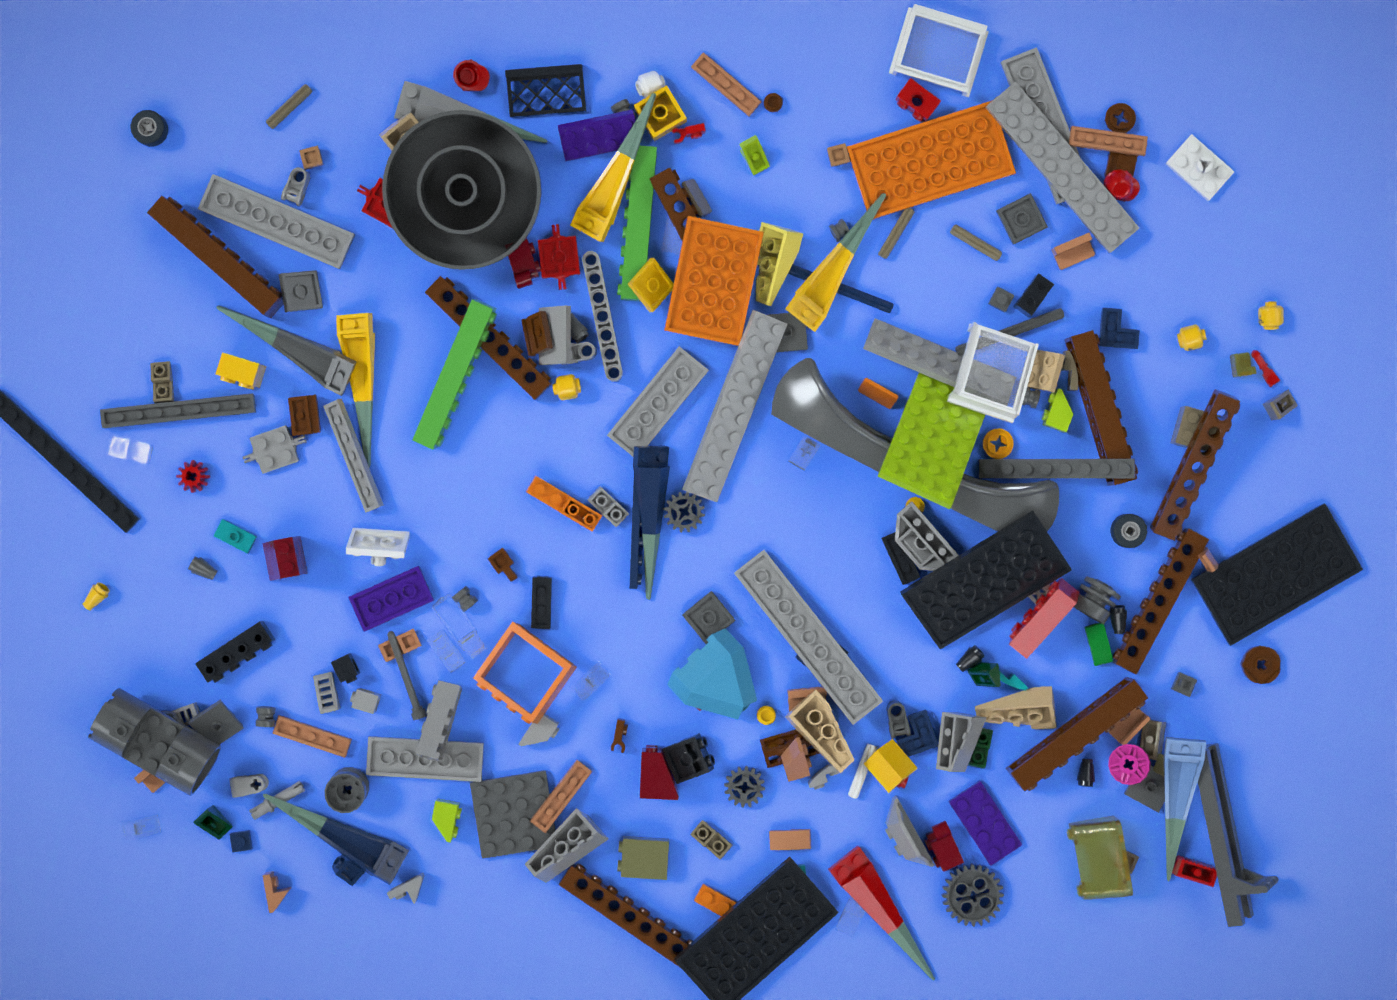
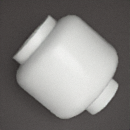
M656 71L641 74L635 82L636 90L640 96L646 98L665 86L664 77Z

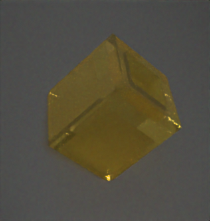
M1248 352L1229 355L1233 378L1257 374L1256 366L1251 367L1250 354Z

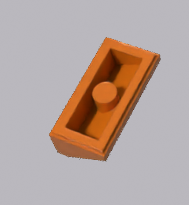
M864 378L858 388V392L888 409H891L898 399L897 394L868 378Z

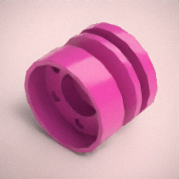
M1125 744L1117 747L1111 753L1108 767L1116 781L1122 784L1133 785L1140 783L1148 776L1151 761L1143 748L1137 745ZM1125 760L1134 761L1132 770L1124 767L1126 764Z

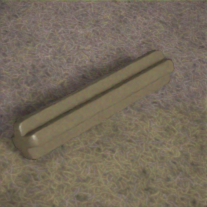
M304 84L265 121L271 129H274L312 93V89L307 84Z
M906 208L902 212L878 252V255L883 259H887L914 215L915 211L913 209Z
M957 224L953 225L950 230V234L995 261L1000 259L1001 251Z

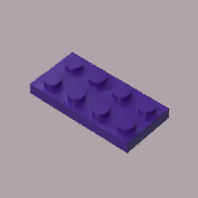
M633 109L557 125L565 162L618 151L635 123Z
M416 566L348 597L363 632L435 601L420 566Z
M980 780L948 801L990 866L1022 846V843Z

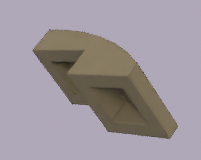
M1063 351L1062 354L1065 355L1061 371H1068L1067 391H1077L1078 374L1075 361L1070 351Z

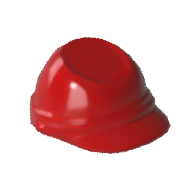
M470 59L459 62L455 66L453 79L463 91H482L488 86L490 74L484 66Z
M1117 169L1109 172L1103 183L1116 200L1124 202L1133 200L1140 190L1139 182L1127 170Z

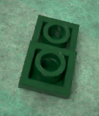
M982 728L968 766L980 769L986 768L993 730Z

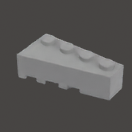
M438 680L437 685L434 684L431 694L433 699L428 704L426 711L428 715L426 721L423 722L422 734L416 747L415 754L419 757L438 762L443 761L462 692L461 686Z
M576 808L524 865L534 877L547 883L609 838L586 813Z

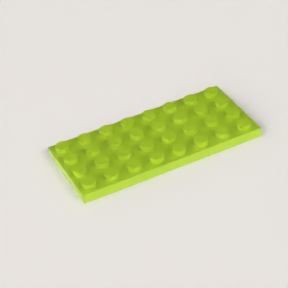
M918 372L878 477L950 509L985 414L947 402L948 396L954 390V387Z

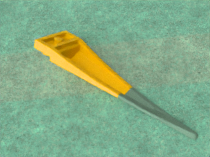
M656 93L651 94L618 151L578 206L570 226L599 242H604L611 225L614 224L656 98Z
M885 193L879 196L797 289L795 296L785 308L786 311L810 330L816 332L826 318L844 275L867 229L886 197Z
M372 313L336 315L337 337L342 354L357 361L349 381L359 423L363 454L370 468L375 356Z

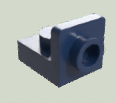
M343 855L338 856L332 865L335 875L351 886L365 873L363 869Z

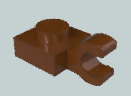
M501 548L487 558L498 574L504 572L510 582L518 578L510 567L514 562L504 548Z
M623 718L617 719L611 751H614V746L617 744L622 747L621 753L625 751L622 735L626 736L628 724H625V719Z

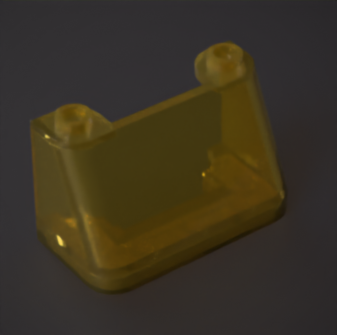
M1112 815L1068 823L1069 829H1066L1068 840H1072L1075 846L1080 875L1079 885L1076 886L1078 897H1081L1082 900L1133 896L1120 820Z

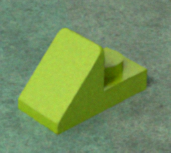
M756 135L739 143L740 152L753 176L770 167Z

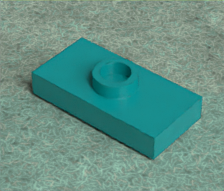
M224 519L221 520L213 535L249 554L257 538L252 533Z

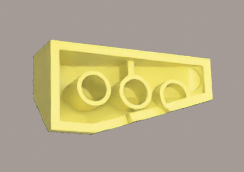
M761 222L759 231L764 232L757 262V265H759V276L756 278V301L772 306L799 253L803 233Z

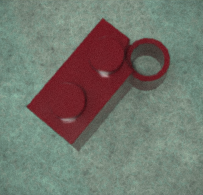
M527 238L518 249L508 256L518 289L533 285L532 279L538 278V272H541L539 262L534 261L533 254L536 251L533 242L529 243ZM513 243L506 244V249L510 247Z
M943 821L931 826L933 831L926 833L927 839L924 841L928 850H933L935 857L932 859L936 867H940L944 872L964 863L947 822Z

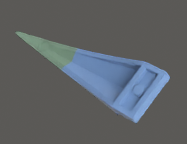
M1166 737L1164 750L1166 874L1168 882L1171 879L1188 812L1204 764L1206 740Z

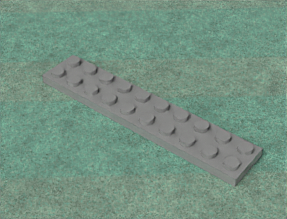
M1016 81L985 107L1109 254L1139 229V226Z
M752 310L682 490L716 503L718 502L787 327L786 323Z
M765 550L734 572V575L852 725L883 702Z

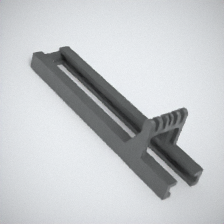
M1206 744L1205 760L1198 779L1200 796L1227 926H1243L1245 924L1244 917L1252 918L1254 916L1250 894L1267 893L1278 883L1279 878L1277 876H1263L1244 868L1219 744Z

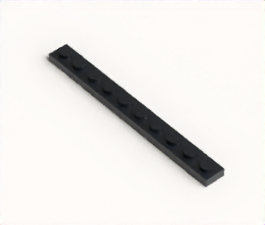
M0 389V417L125 533H128L140 518Z

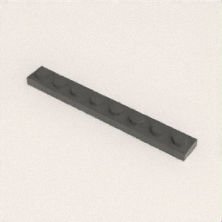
M251 393L100 409L102 429L249 414L256 413L255 395Z
M1135 458L979 459V478H1135Z

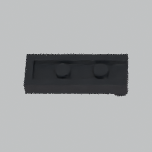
M895 532L881 538L902 586L919 579L920 575L914 562L895 541Z
M540 575L532 577L531 628H551L552 577Z

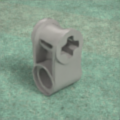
M297 167L290 172L288 181L282 191L281 200H289L296 203L299 207L302 205L311 178L306 170ZM303 172L304 179L301 182H297L296 175Z
M589 342L571 343V364L589 361L596 357L597 349L593 344ZM586 346L592 348V354L588 357L583 355V349Z
M264 774L229 778L232 798L260 793L269 785V780ZM255 782H261V786L255 785Z

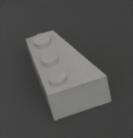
M942 712L936 769L947 772L966 771L987 717L960 712Z

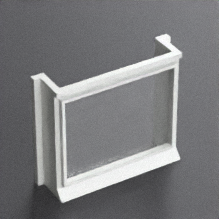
M914 4L912 8L908 7L888 74L896 76L898 72L961 91V96L969 98L989 31H986L988 26Z
M974 321L968 326L967 331L970 334L954 390L949 394L947 402L1013 423L1014 419L1020 415L1039 344L987 328Z

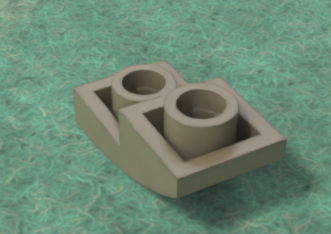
M171 362L150 363L153 402H174Z
M704 820L690 834L719 860L733 846Z

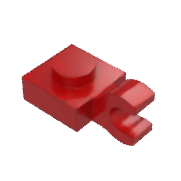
M704 123L687 126L682 129H673L672 134L679 133L681 135L679 139L674 140V143H682L685 137H691V139L703 137L702 134L706 133Z

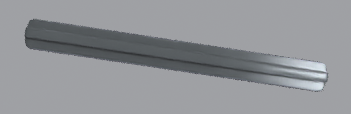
M1062 308L1004 328L999 330V332L1016 336L1065 317ZM980 337L976 350L997 343V341ZM967 342L955 347L959 356L964 355Z

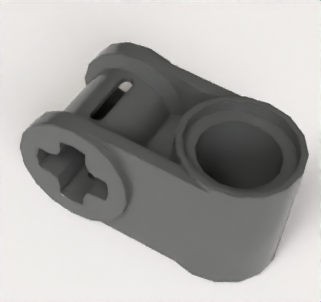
M897 700L890 701L886 711L891 739L905 734L910 736V728L904 706ZM893 706H900L901 710L898 714L894 715L891 713Z

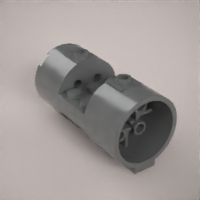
M121 688L116 689L112 693L114 698L104 703L90 728L93 733L88 735V739L183 793L192 796L207 775H209L217 761L221 745Z

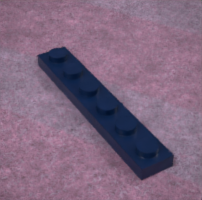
M635 476L633 481L629 589H637L638 585H641L642 574L638 573V566H642V554H639V547H643V536L640 535V527L642 526Z

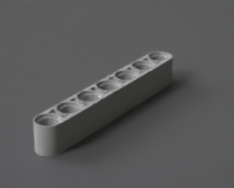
M588 251L583 255L582 262L604 371L609 381L618 382L622 379L623 370L601 262L596 252ZM595 256L597 259L596 263L588 265L586 263L587 257ZM594 274L600 276V282L597 284L590 282V277ZM597 293L604 295V300L601 303L594 301V296ZM600 312L608 314L606 321L600 322L597 319ZM604 331H610L612 337L610 340L605 341L601 338V334ZM609 349L616 352L615 357L611 360L605 357V353ZM612 368L619 370L617 378L609 376V371Z

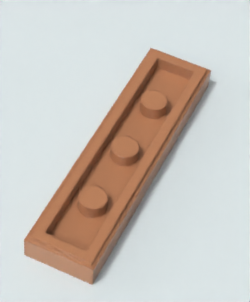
M704 52L691 66V69L748 117L761 104L762 101Z
M1071 126L1068 144L1072 147L1144 157L1148 136Z
M278 715L272 733L344 758L347 756L352 741L351 738L282 715Z
M576 759L531 818L530 822L546 833L592 771Z

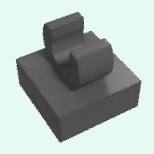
M1178 672L1171 689L1190 697L1197 679Z

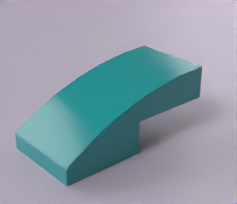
M1000 672V681L1017 689H1028L1015 674L1011 673L1006 677Z

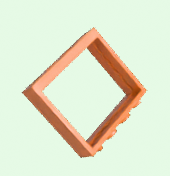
M512 621L473 679L478 682L476 685L484 691L488 689L492 692L491 696L499 702L501 700L507 704L506 708L510 711L520 713L523 721L528 724L531 722L538 724L577 666L523 626ZM515 634L563 668L532 713L485 679Z

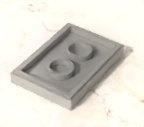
M571 306L539 308V311H546L553 345L552 349L539 354V365L571 364Z

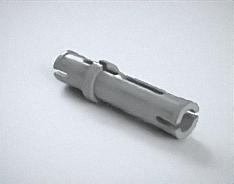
M299 780L273 797L287 802L306 790ZM264 799L261 804L250 809L249 812L252 813L250 814L252 818L257 820L268 812H274L277 807L267 799Z

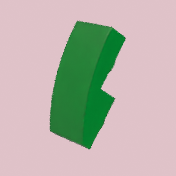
M1101 623L1084 626L1094 666L1113 662L1105 626Z

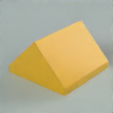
M893 739L877 749L864 763L888 793L918 769Z

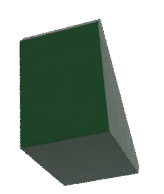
M214 805L207 808L193 821L196 826L218 840L233 827Z

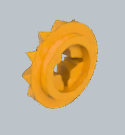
M992 429L986 433L983 439V449L988 456L994 459L1007 457L1013 449V438L1004 429ZM1000 436V442L1006 446H1001L996 451V446L990 443V441H997Z

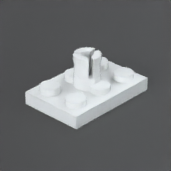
M1192 134L1165 163L1206 201H1210L1234 173L1228 165Z
M352 528L346 546V554L371 556L372 565L377 567L384 566L386 564L385 557L393 559L405 557L410 532Z

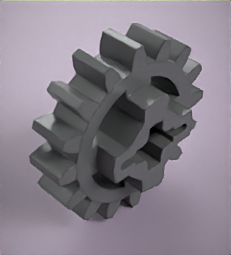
M679 492V497L677 498L672 495L673 501L667 500L666 502L669 504V507L664 508L665 511H668L664 518L670 519L667 524L673 523V530L679 527L681 533L684 528H686L687 532H690V527L697 529L696 523L702 524L699 518L705 516V514L701 513V510L705 507L699 506L702 500L696 501L695 494L689 497V492H686L685 496H682V493ZM681 499H688L686 504L683 505L675 503ZM688 504H690V506L688 507V512L690 513L689 516L685 515L681 518V520H679L681 515L679 509H684L685 507H687ZM693 504L697 507V516L692 513L691 507ZM672 509H674L677 513V518L675 521L671 514ZM690 519L693 521L691 524L681 525L683 520Z
M745 765L744 770L737 766V772L731 770L732 776H726L729 782L724 783V786L728 787L724 793L730 794L728 800L734 799L735 806L741 803V807L744 808L745 804L748 803V806L752 807V801L758 804L757 797L763 798V794L760 791L765 790V787L761 786L765 781L764 779H759L761 776L760 772L755 774L754 767L749 771L747 765ZM742 774V778H741V779H739L738 781H734V782H733V780H734L737 776H739V775ZM749 775L756 780L757 784L749 780ZM743 782H747V786H750L746 788V791H742V787H739L743 785ZM732 789L739 792L740 798L734 795ZM751 792H756L752 797L747 799V796Z

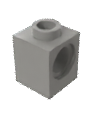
M358 688L351 695V708L375 714L382 694Z

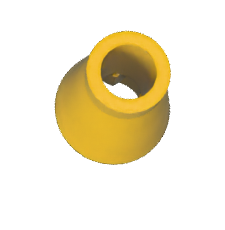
M101 582L93 584L85 601L82 603L84 608L91 611L109 596V588Z

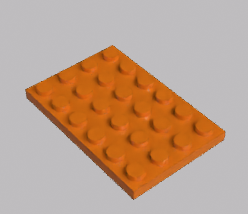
M687 216L664 331L739 346L764 232Z

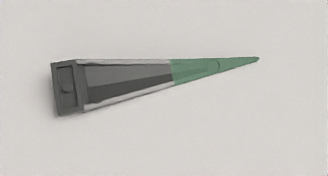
M220 305L216 307L217 310L274 347L324 388L340 396L345 393L357 361L340 354V351Z

